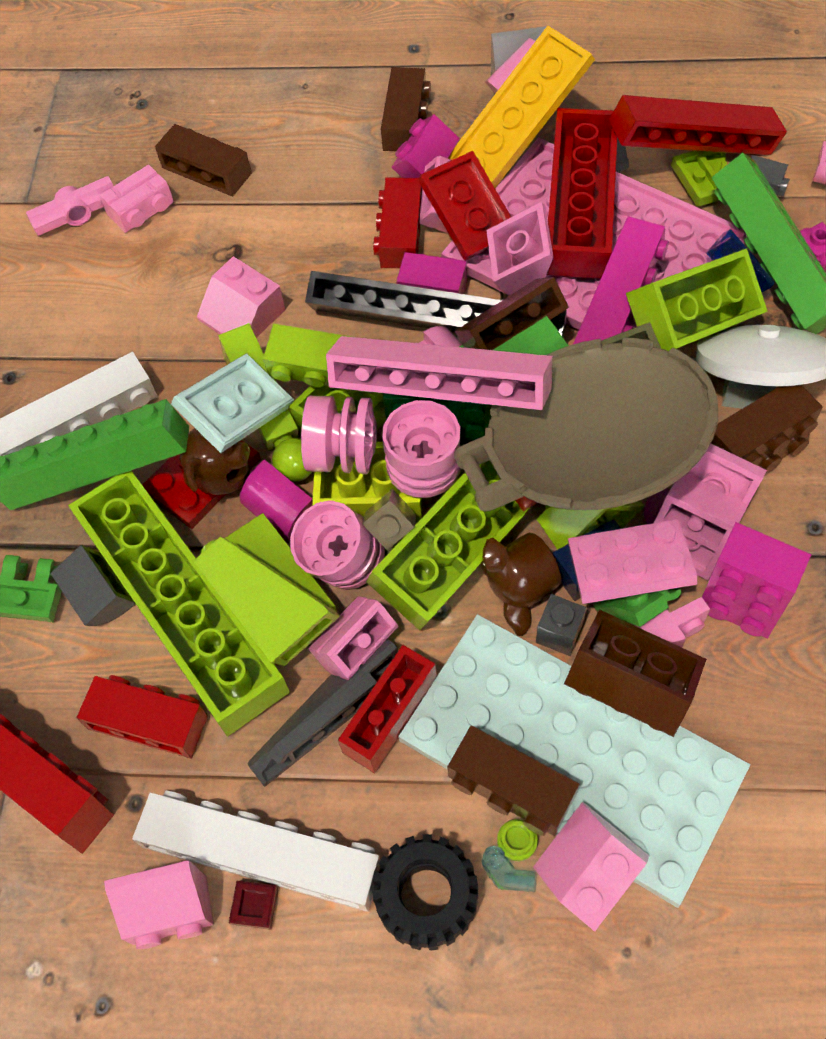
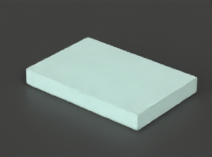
M246 353L174 396L171 405L222 453L287 410L294 399Z

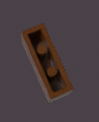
M391 67L381 124L383 151H397L411 137L409 131L413 124L420 118H427L428 102L425 99H430L431 81H426L425 68Z
M174 124L155 145L163 169L232 197L252 174L247 152L177 124Z
M554 277L539 278L464 324L455 332L464 348L494 350L544 317L548 316L551 320L568 309L569 306Z
M472 725L469 727L447 766L448 777L452 779L451 784L456 789L467 795H472L473 792H476L488 799L486 803L489 807L503 815H508L509 812H512L524 819L523 825L541 836H545L546 832L553 836L557 834L577 795L580 785L578 782Z

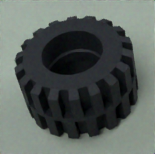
M423 834V839L415 840L414 836L405 838L406 844L399 847L396 843L390 848L391 854L388 857L383 855L379 862L380 870L378 873L375 872L373 878L375 885L374 891H372L373 901L384 927L397 941L402 944H409L412 949L421 950V947L429 948V951L438 950V946L443 944L449 946L455 942V938L460 934L463 936L468 930L470 921H473L478 903L477 876L474 874V867L470 859L464 857L463 850L457 845L455 847L449 845L448 839L440 836L439 841L432 840V835ZM423 870L440 873L448 880L451 888L448 904L440 912L430 916H419L411 913L402 901L401 893L405 882L413 874Z

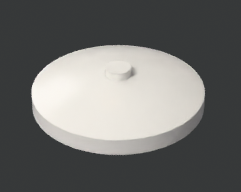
M777 325L729 327L698 341L696 361L705 371L734 382L761 386L809 384L826 379V338L808 331Z

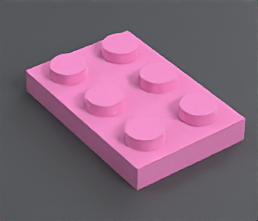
M679 519L568 538L569 551L582 604L697 585V572Z

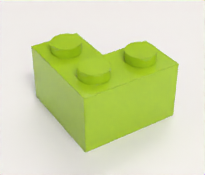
M641 500L619 507L599 510H569L546 505V510L536 520L558 550L568 544V538L583 536L613 519L622 529L645 506Z

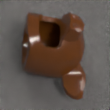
M196 428L192 429L188 433L186 452L180 454L185 484L193 492L198 488L202 492L212 495L234 492L244 485L250 475V466L247 462L250 447L247 443L237 442L220 453ZM239 468L234 478L231 480L226 478V475L231 470Z
M530 532L506 546L494 538L487 539L483 548V573L488 578L492 591L504 602V617L517 636H523L530 627L531 617L528 607L543 599L561 584L560 571L549 547L542 538Z

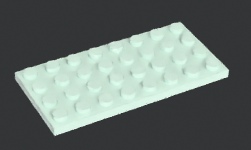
M477 614L400 733L399 741L447 769L449 762L472 725L578 782L580 785L577 795L556 835H558L580 804L584 802L650 855L647 864L633 882L678 908L751 764L679 726L675 736L672 737L662 731L651 728L649 725L629 715L617 712L602 702L578 693L575 689L564 685L571 665Z

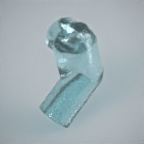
M489 846L484 850L482 858L483 869L498 889L536 892V871L515 870L509 859L504 856L505 852L499 846Z

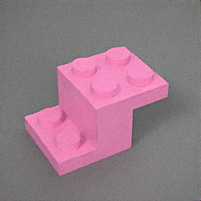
M710 444L700 461L686 475L673 484L654 523L679 519L697 575L706 580H709L735 522L740 523L767 471L713 444Z

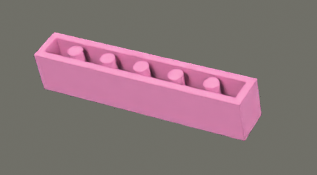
M341 336L326 354L329 387L536 410H543L551 392L552 356L346 336Z

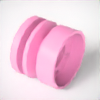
M309 395L304 406L301 431V451L304 469L311 472H331L336 456L340 457L342 471L350 473L355 457L357 472L359 474H368L372 457L375 453L377 439V423L371 398H361L359 400L356 414L353 397L345 399L342 411L338 413L333 396Z
M418 400L403 404L390 413L383 425L382 439L386 469L391 483L402 493L412 497L430 498L447 491L456 482L460 474V468L454 459V452L460 447V425L456 416L444 405L433 401Z
M331 500L316 503L306 509L295 522L290 536L291 553L296 564L306 573L344 590L359 588L366 584L372 570L384 559L385 550L382 544L362 524L364 517L357 514L347 505Z

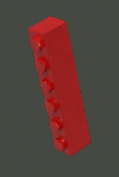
M632 95L621 96L609 119L621 146L771 155L787 133L773 107Z

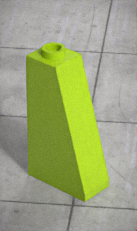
M250 323L218 335L227 365L247 353L267 373L263 361L264 354ZM289 408L258 428L268 451L275 449L279 443L286 439L299 438L298 428Z
M263 513L225 537V539L237 544L337 612L336 606L313 576L306 573L296 564L291 548Z
M221 536L208 542L202 548L201 554L193 561L271 663L282 666L287 665L340 617L334 609L237 544Z

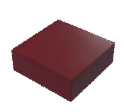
M236 881L229 924L271 930L278 887L276 885Z

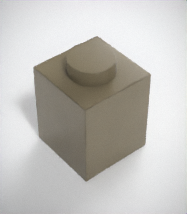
M391 489L365 512L362 524L386 550H389L415 527L416 514Z

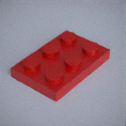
M473 151L421 174L418 179L464 261L488 250L486 230L511 218L510 213Z
M248 445L250 447V454L247 462L251 470L261 457L257 450ZM179 454L170 457L142 486L154 502L190 529H193L226 494L212 495L202 492L199 488L193 492L184 482V471ZM239 468L231 470L226 475V478L230 480L234 478Z

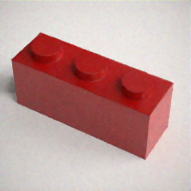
M385 177L384 190H379L378 203L382 213L376 214V231L380 232V235L374 236L373 250L374 255H379L380 268H400L405 252L414 254L419 252L421 228L419 218L422 199V187L418 182L419 178Z
M402 645L338 738L342 753L375 774L436 679L435 663Z
M110 675L108 679L94 676L76 718L88 730L192 759L208 716L200 706V701L191 696L179 694L177 698L165 695L162 689L155 686L144 685L143 688L131 686V683L122 677Z

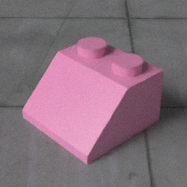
M543 202L486 230L493 282L507 295H512L535 279L546 277L553 260V251L546 208Z
M233 256L212 275L197 318L218 334L250 323L257 338L286 309L280 285Z
M582 802L533 868L560 903L593 931H596L645 867L650 855Z
M189 860L104 881L105 891L121 939L136 945V949L156 947L162 944L161 938L176 934L178 939L196 937L202 934V928L213 925L207 876Z

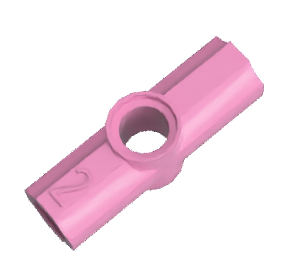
M108 176L79 189L74 186H66L58 190L54 200L27 211L26 215L37 236L67 223L72 226H80L90 219L91 212L104 207L99 196L114 186Z

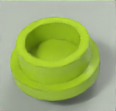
M520 819L506 822L500 828L497 836L498 848L503 856L518 862L530 858L534 854L538 843L537 834L523 825L524 820Z

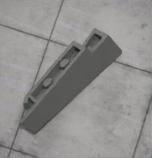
M387 639L364 665L361 664L359 666V670L349 681L339 676L330 675L248 761L249 768L264 787L356 714L377 683L376 680L382 676L397 654L398 648L393 642Z

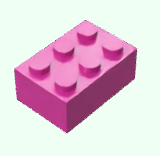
M735 522L702 595V598L710 608L708 615L717 620L732 622L740 626L747 634L762 636L768 639L794 596L812 554Z

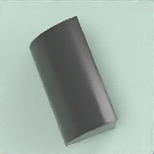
M80 545L50 573L85 626H99L120 617L135 605V602L101 553L83 545Z

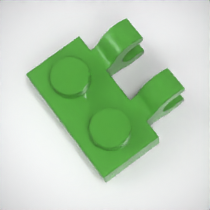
M6 555L0 575V617L54 622L62 590L50 574L58 567L54 566L55 561L53 559L40 558L37 563L34 581H24L28 564L21 563L20 556Z
M680 588L593 602L596 611L600 609L628 623L641 627L669 608L667 601L675 600L682 592Z

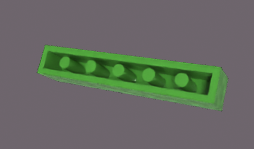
M742 152L711 177L717 186L714 192L724 205L728 204L732 212L729 214V217L738 229L743 228L747 235L744 238L747 247L754 254H759L762 259L759 266L763 273L769 279L773 278L778 285L775 292L779 299L785 305L789 303L794 311L791 318L800 330L805 329L811 333L818 334L826 328V272L757 163Z
M164 399L153 404L144 405L139 409L122 415H115L102 422L84 426L79 430L62 436H55L45 442L27 446L22 450L5 456H0V502L9 510H14L185 453L189 425L168 400Z

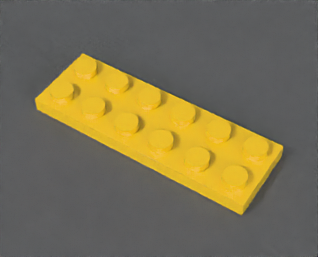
M547 26L454 147L448 159L453 160L473 151L494 188H496L595 61L593 55L550 26Z

